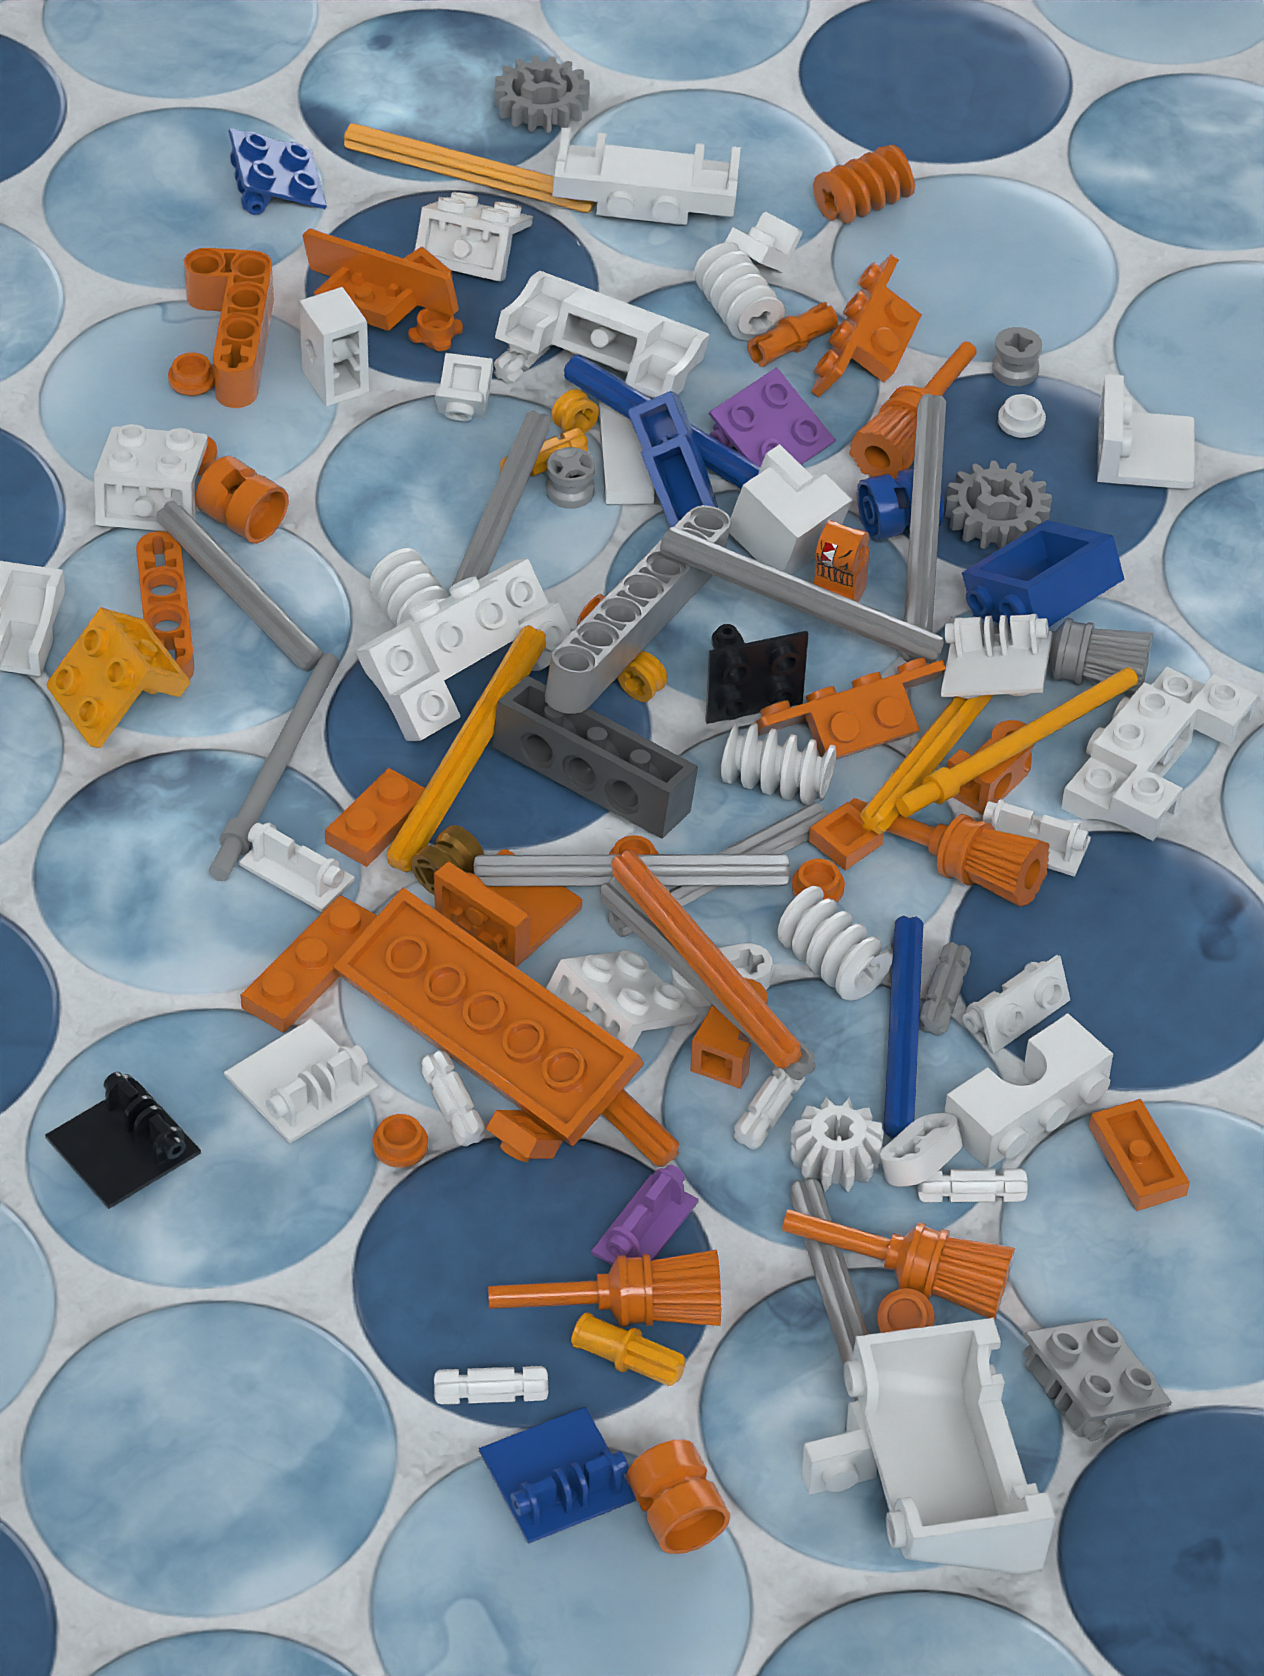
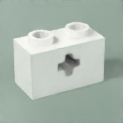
M343 287L300 300L302 372L324 404L329 406L368 393L367 320Z

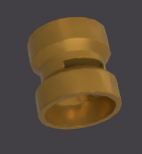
M451 825L438 835L436 845L426 846L414 855L411 860V867L419 883L434 895V873L449 861L464 872L474 874L475 857L485 854L477 839L469 831L461 826Z

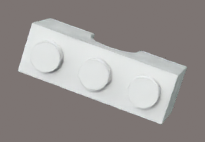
M1066 1014L1028 1040L1023 1074L1033 1084L1020 1086L1007 1083L987 1067L947 1094L945 1113L953 1114L957 1117L963 1147L986 1169H989L1005 1157L1007 1159L1016 1157L1023 1151L1031 1139L1044 1130L1053 1131L1066 1120L1069 1113L1085 1102L1092 1104L1100 1099L1110 1085L1109 1076L1113 1053L1072 1016Z

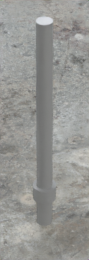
M324 653L320 657L237 817L230 819L219 838L221 847L209 868V874L214 879L226 881L239 856L246 854L250 849L252 842L248 841L249 831L258 822L339 666V660L333 654Z

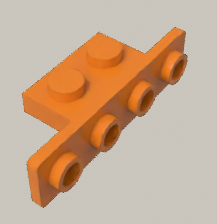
M310 228L302 234L310 268L315 272L330 276L327 281L314 291V296L343 287L369 325L390 331L417 305L449 316H453L459 310L453 279L447 272Z
M892 254L880 265H877L875 262L871 263L860 276L857 285L862 289L845 306L843 314L847 316V319L842 321L832 333L828 342L833 347L824 354L814 369L818 378L811 392L817 397H820L843 375L851 358L882 382H885L895 373L922 314L886 287L899 261Z
M924 657L898 666L896 668L898 674L882 679L880 672H874L851 682L853 688L836 693L834 686L817 690L806 696L807 703L790 707L789 701L772 704L760 710L761 718L754 723L758 725V736L769 733L771 728L779 730L807 721L813 739L817 742V750L820 757H823L830 745H835L836 760L915 735L920 731L905 689L936 679L946 669L944 661L940 660L927 664Z

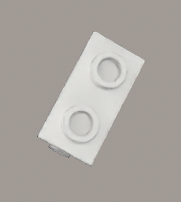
M1002 799L998 803L988 801L983 814V821L992 824L994 830L1049 843L1048 869L1076 876L1091 841V837L1088 836L1089 831L1080 829V823H1070L1047 815H1043L1041 821L1033 819L1034 811L1008 804Z
M269 822L264 825L256 823L252 826L248 834V841L253 843V848L239 861V866L320 912H323L355 881L353 875L339 868L337 860L334 858L327 859L304 845L299 846L295 843V840L277 831L276 826Z
M1056 955L1047 962H1030L1027 964L1022 972L1002 985L1003 992L1001 994L993 991L979 1002H972L968 1005L967 1013L963 1015V1023L972 1033H977L978 1031L985 1033L990 1053L995 1054L1070 1001L1061 956Z

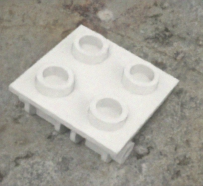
M1037 614L1010 616V633L1007 615H1001L999 621L1000 634H995L992 616H986L984 635L981 617L955 618L954 623H946L945 639L946 643H950L941 688V697L959 696L970 699L980 695L1010 694L1012 696H1025L1030 693H1043L1052 640V631H1049L1047 618L1038 619Z
M312 1018L224 1072V1076L290 1144L378 1089V1084L362 1069L368 1063V1059L361 1047L358 1045L351 1048L348 1046L340 1047Z

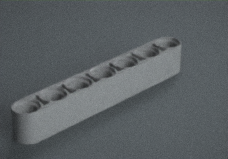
M698 506L691 509L674 527L726 548L731 519L726 512L719 508ZM662 538L554 649L551 655L544 694L545 702L554 710L567 714L581 713L588 709L713 575L663 555L660 552Z

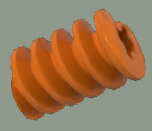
M893 144L881 146L874 152L863 154L859 159L849 160L844 165H837L829 172L819 173L814 178L813 192L817 206L825 218L834 221L838 216L843 223L849 224L855 220L856 215L859 217L867 216L871 208L876 211L881 210L885 206V201L889 204H895L900 200V195L906 198L912 196L915 192V181L905 154L899 147Z

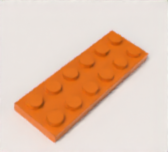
M404 887L333 965V968L341 978L439 1050L449 1054L450 1058L572 1147L644 1065L639 1054Z

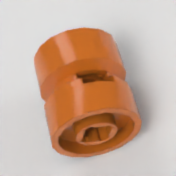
M229 455L219 458L209 466L199 481L195 494L196 505L200 511L219 523L227 524L231 531L255 544L265 541L277 530L286 515L289 504L288 493L283 487L265 476L257 475L253 468Z
M685 1439L670 1440L648 1449L633 1461L626 1475V1480L641 1509L647 1512L646 1520L663 1552L669 1554H684L712 1542L728 1526L731 1516L715 1484L706 1479L707 1468L694 1443Z

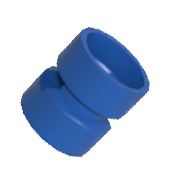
M914 468L898 471L895 479L889 474H884L859 481L857 485L858 510L863 527L869 533V538L873 541L902 535L905 526L910 530ZM942 493L940 497L939 526L943 522L944 516Z

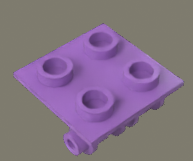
M777 367L708 413L715 421L713 432L710 433V436L729 448L735 446L742 456L760 467L766 453L779 444L802 465L836 441Z

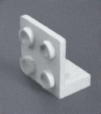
M452 192L451 197H439L437 202L422 207L415 250L421 246L424 247L450 270L502 281L506 276L513 234L532 226L533 216L521 214L522 207L515 204L495 202L494 207L478 204V197L475 195Z
M1105 374L1098 420L1097 482L1192 489L1195 481V419L1191 416L1132 412V396L1124 395V376Z
M135 424L112 427L94 473L95 525L166 531L157 521L156 514L168 501H175L178 505H181L196 521L195 480L208 445L207 435L193 433L183 428L165 431L145 429Z
M629 950L561 959L546 987L547 990L630 1049H633L642 1031L690 1024L694 1022L698 1015V1012L684 1000L685 996L678 988L665 983L648 968L649 964L646 959Z

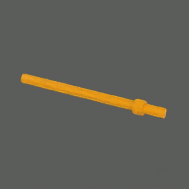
M1126 667L950 769L942 767L924 778L921 786L896 800L895 805L898 812L907 818L933 802L936 804L944 803L956 796L960 791V787L1137 685V674L1132 668Z

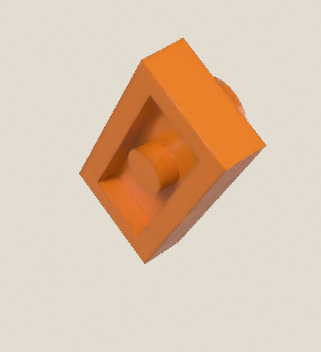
M388 768L325 829V844L368 867L394 841L425 787Z
M1141 1099L1091 1113L1089 1129L1136 1211L1187 1196L1190 1182Z

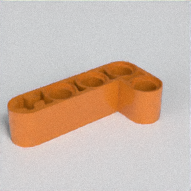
M198 248L192 250L184 259L187 301L196 309L221 311L213 354L216 399L220 404L230 408L248 406L256 400L274 303L272 260L267 254L255 250Z

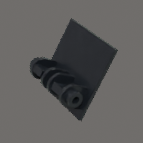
M731 624L719 626L711 638L714 650H709L706 724L758 714L763 708L782 701H789L790 707L803 704L808 632L802 631L745 643L735 626Z
M118 1071L110 1074L104 1081L103 1086L106 1089V1099L45 1134L47 1141L108 1209L201 1154V1149L138 1081H135L131 1075L122 1074Z

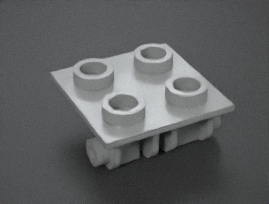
M1107 1319L1027 1331L1023 1335L1030 1344L1023 1353L1027 1359L1025 1367L1042 1385L1049 1398H1056L1055 1406L1059 1411H1066L1064 1416L1074 1427V1431L1079 1437L1086 1436L1090 1442L1096 1441L1108 1431V1426L1105 1423L1107 1418L1169 1407L1172 1404V1401L1157 1384L1154 1375L1142 1365L1124 1342L1121 1333Z

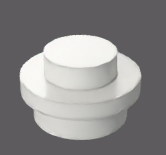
M1018 394L1009 397L998 413L1000 428L1007 434L1017 438L1035 436L1045 426L1046 415L1042 405L1036 398L1030 395Z

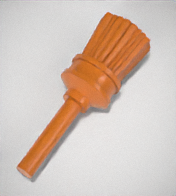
M962 342L924 388L910 385L897 388L881 406L879 414L856 432L850 445L852 449L849 450V454L855 458L856 466L861 467L862 474H869L870 477L889 474L895 479L898 471L910 468L915 458L917 411L920 398L925 394L942 396L976 356L977 350L972 343Z
M853 798L849 802L860 812L868 804V802ZM899 814L886 830V832L927 846L929 853L937 856V869L941 876L957 878L960 883L965 885L976 883L1019 907L1027 906L1030 901L1034 900L1035 894L1039 892L1040 886L1048 873L1049 843L994 830L992 824L984 821H974L971 816L965 814L958 815L949 826L941 823L936 827L909 817L905 818Z
M788 1209L782 1226V1231L883 1260L885 1261L884 1268L895 1271L899 1289L910 1288L917 1290L929 1300L934 1294L982 1316L994 1318V1321L1004 1295L1015 1251L1014 1247L949 1237V1230H935L926 1227V1224L921 1222L906 1236L893 1233L892 1238L889 1239Z
M716 1249L652 1261L650 1260L649 1253L642 1254V1257L617 1255L609 1274H597V1281L488 1286L489 1309L598 1304L599 1310H611L621 1327H629V1324L645 1323V1326H653V1321L721 1326L722 1303L718 1251Z

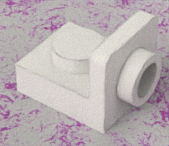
M764 212L756 227L752 226L748 234L732 227L725 242L736 243L740 251L748 254L750 258L783 273L802 236V231L776 216Z

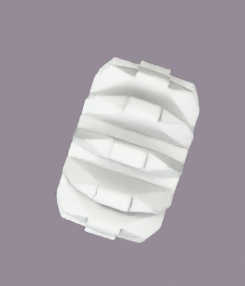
M827 1097L821 1104L820 1109L806 1105L801 1120L795 1121V1125L791 1129L790 1139L792 1143L791 1159L793 1166L802 1168L801 1173L804 1181L809 1178L820 1179L825 1192L831 1187L832 1183L840 1184L847 1192L854 1185V1180L865 1184L869 1183L874 1169H878L882 1163L880 1152L884 1148L882 1146L884 1136L882 1123L872 1121L873 1116L871 1115L870 1107L855 1111L850 1098L842 1106H835Z

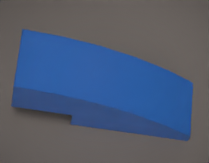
M669 391L628 409L627 412L643 449V452L640 453L670 527H674L694 507L712 506L718 508L699 446L680 396Z

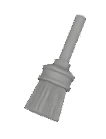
M950 617L949 623H954L956 617ZM1066 618L1056 631H1052L1048 662L1055 680L1061 681L1063 678L1073 680L1075 684L1082 685L1084 679L1100 683L1122 669L1130 667L1137 674L1138 684L1125 692L1134 695L1144 683L1153 633L1094 628L1095 623L1088 622L1084 624L1074 622L1072 618ZM981 622L984 635V623ZM994 625L995 634H1000L999 626Z

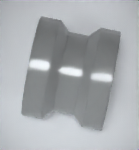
M1024 327L1007 328L997 335L995 340L996 355L992 365V371L996 379L1010 386H1024L1037 378L1039 374L1038 358L1042 351V340L1039 335Z
M565 447L556 450L549 456L547 460V475L549 476L547 496L552 503L569 509L585 506L592 500L595 494L593 480L595 460L592 455L583 449Z

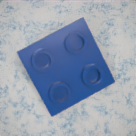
M229 129L228 132L233 148L230 154V161L236 169L234 176L237 188L243 194L241 204L246 211L253 215L263 213L272 196L326 209L327 203L312 149L296 142L287 143L267 138L257 132Z
M586 1407L479 1448L481 1457L528 1544L636 1501L624 1477L629 1469L622 1451L611 1453Z

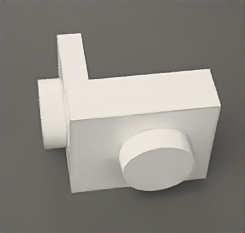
M445 353L440 387H437L435 392L438 413H444L447 418L455 421H470L473 417L485 418L494 367L493 359Z
M859 1400L850 1402L846 1433L804 1444L801 1476L809 1495L826 1490L830 1492L844 1491L858 1482L876 1478L877 1464Z

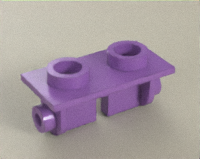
M667 1165L666 1168H659L653 1175L651 1174L592 1249L591 1255L610 1265H613L617 1255L642 1257V1254L649 1253L650 1260H655L699 1202L698 1198L684 1191L683 1181L685 1180V1175L682 1170L674 1165Z

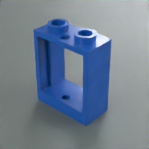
M1046 520L961 572L967 591L966 600L973 616L981 617L982 619H985L986 616H992L993 622L999 623L1000 616L1007 615L1009 626L1010 616L1037 614L1038 619L1047 618L1048 627L1125 580L1113 535Z

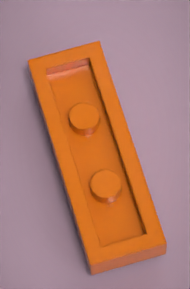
M339 895L241 994V1008L285 1033L340 977L333 968V965L372 923L377 915Z

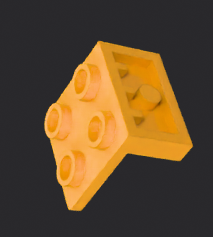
M100 607L47 681V688L89 746L101 748L142 690L153 695L161 692L181 697L191 681L144 619Z

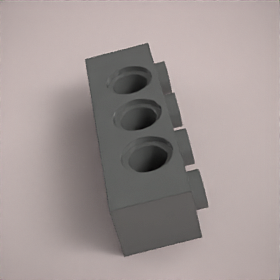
M526 676L498 700L492 748L661 839L691 812L698 770L697 765L589 708L576 714H567L554 710L545 702L546 685L529 676Z

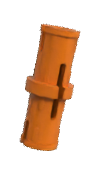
M821 302L795 317L792 315L781 319L778 322V326L774 327V329L748 341L749 355L754 363L758 362V366L764 367L792 351L799 353L806 349L808 343L813 339L838 327L837 314L831 305L827 307L826 302Z

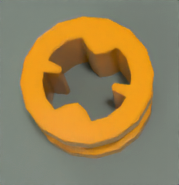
M572 389L564 393L555 402L551 411L552 421L561 427L563 432L572 428H580L583 435L592 429L599 417L597 404L590 400L586 393L580 389Z
M641 651L617 677L623 690L630 697L640 702H648L655 696L656 691H660L667 685L668 681L667 672L661 662L645 651Z

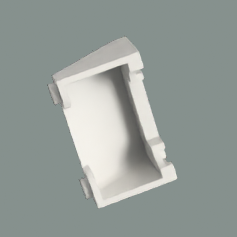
M994 1318L856 1336L853 1361L845 1362L844 1378L849 1396H858L890 1512L886 1515V1527L892 1549L901 1548L905 1559L1024 1574L1042 1571L1056 1517L1048 1492L1039 1493L1036 1483H1026L1001 1401L1005 1382L1002 1374H996L994 1365L989 1364L991 1350L999 1349L1001 1344Z

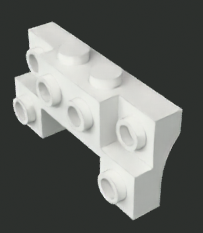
M561 129L552 197L597 201V215L662 223L687 225L688 212L734 217L740 147H732L729 163L703 160L705 144H696L695 154L607 145L606 133L597 132L596 147L569 145L571 129Z
M540 270L531 276L518 298L501 311L495 335L496 339L509 343V347L518 353L539 354L550 344H553L573 354L582 355L585 358L611 366L617 371L627 373L625 383L651 399L669 391L679 394L684 389L688 372L704 359L710 337L709 333Z
M528 558L513 560L479 580L474 576L454 584L449 588L450 597L439 603L436 599H432L412 608L409 611L411 619L355 650L365 673L374 682L390 706L406 741H421L459 719L461 716L444 680L511 641L513 643L523 627L530 625L535 629H541L546 634V647L531 671H540L550 665L554 649L572 631L559 603H548Z
M0 561L1 671L41 676L54 641L52 626L65 593L63 570Z
M1167 666L1151 685L1144 682L1131 698L1125 696L1116 707L1112 721L1106 728L1099 727L1093 733L1086 749V753L1091 757L1064 788L1061 809L1083 820L1098 819L1116 823L1154 841L1159 833L1161 818L1166 812L1174 815L1178 811L1183 790L1182 787L1164 779L1163 776L1191 744L1193 730L1195 729L1230 746L1235 740L1239 722L1244 720L1250 723L1254 718L1258 695L1215 674L1211 676L1206 684H1203Z

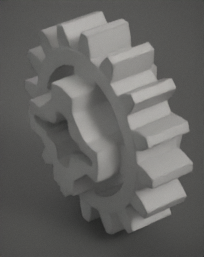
M533 55L532 62L526 63L519 58L516 59V68L504 66L502 68V76H496L494 105L500 108L501 118L512 116L511 125L514 127L525 123L528 125V131L533 132L537 126H543L546 132H551L552 125L555 124L562 128H569V119L580 121L582 120V111H588L590 81L584 79L583 69L572 71V62L569 60L559 64L556 62V56H551L547 62L540 60L538 55Z
M991 461L989 469L984 470L975 463L972 464L971 475L959 471L956 476V483H949L945 517L951 518L950 528L952 531L964 529L962 540L965 542L976 537L980 539V548L986 549L990 542L997 543L998 548L1001 549L1008 542L1014 541L1036 526L1049 520L1052 495L1045 493V481L1033 482L1034 472L1032 470L1020 474L1016 472L1015 463H1010L1006 469H1000L996 461Z

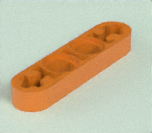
M166 531L150 532L140 538L136 547L143 619L168 651L175 649L176 663L190 680L194 674V657L181 545ZM155 554H164L165 566L156 567ZM160 585H169L176 589L171 594L164 596L151 592L153 588ZM165 620L175 621L180 624L179 627L171 631H161L154 627L157 623Z

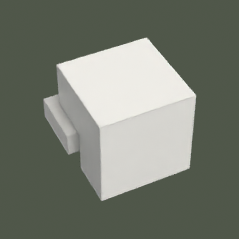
M779 444L766 453L758 475L742 486L730 518L729 534L757 561L788 574H793L815 558L817 544L826 523L829 520L839 522L840 524L843 523L852 499L826 474L812 482L814 477Z

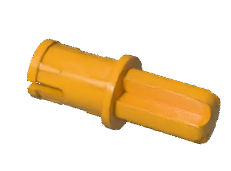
M586 1312L578 1320L572 1334L571 1343L574 1348L585 1350L613 1362L615 1369L621 1373L629 1369L667 1386H673L676 1382H679L684 1373L686 1358L681 1353L643 1338L640 1329L635 1327L627 1331Z

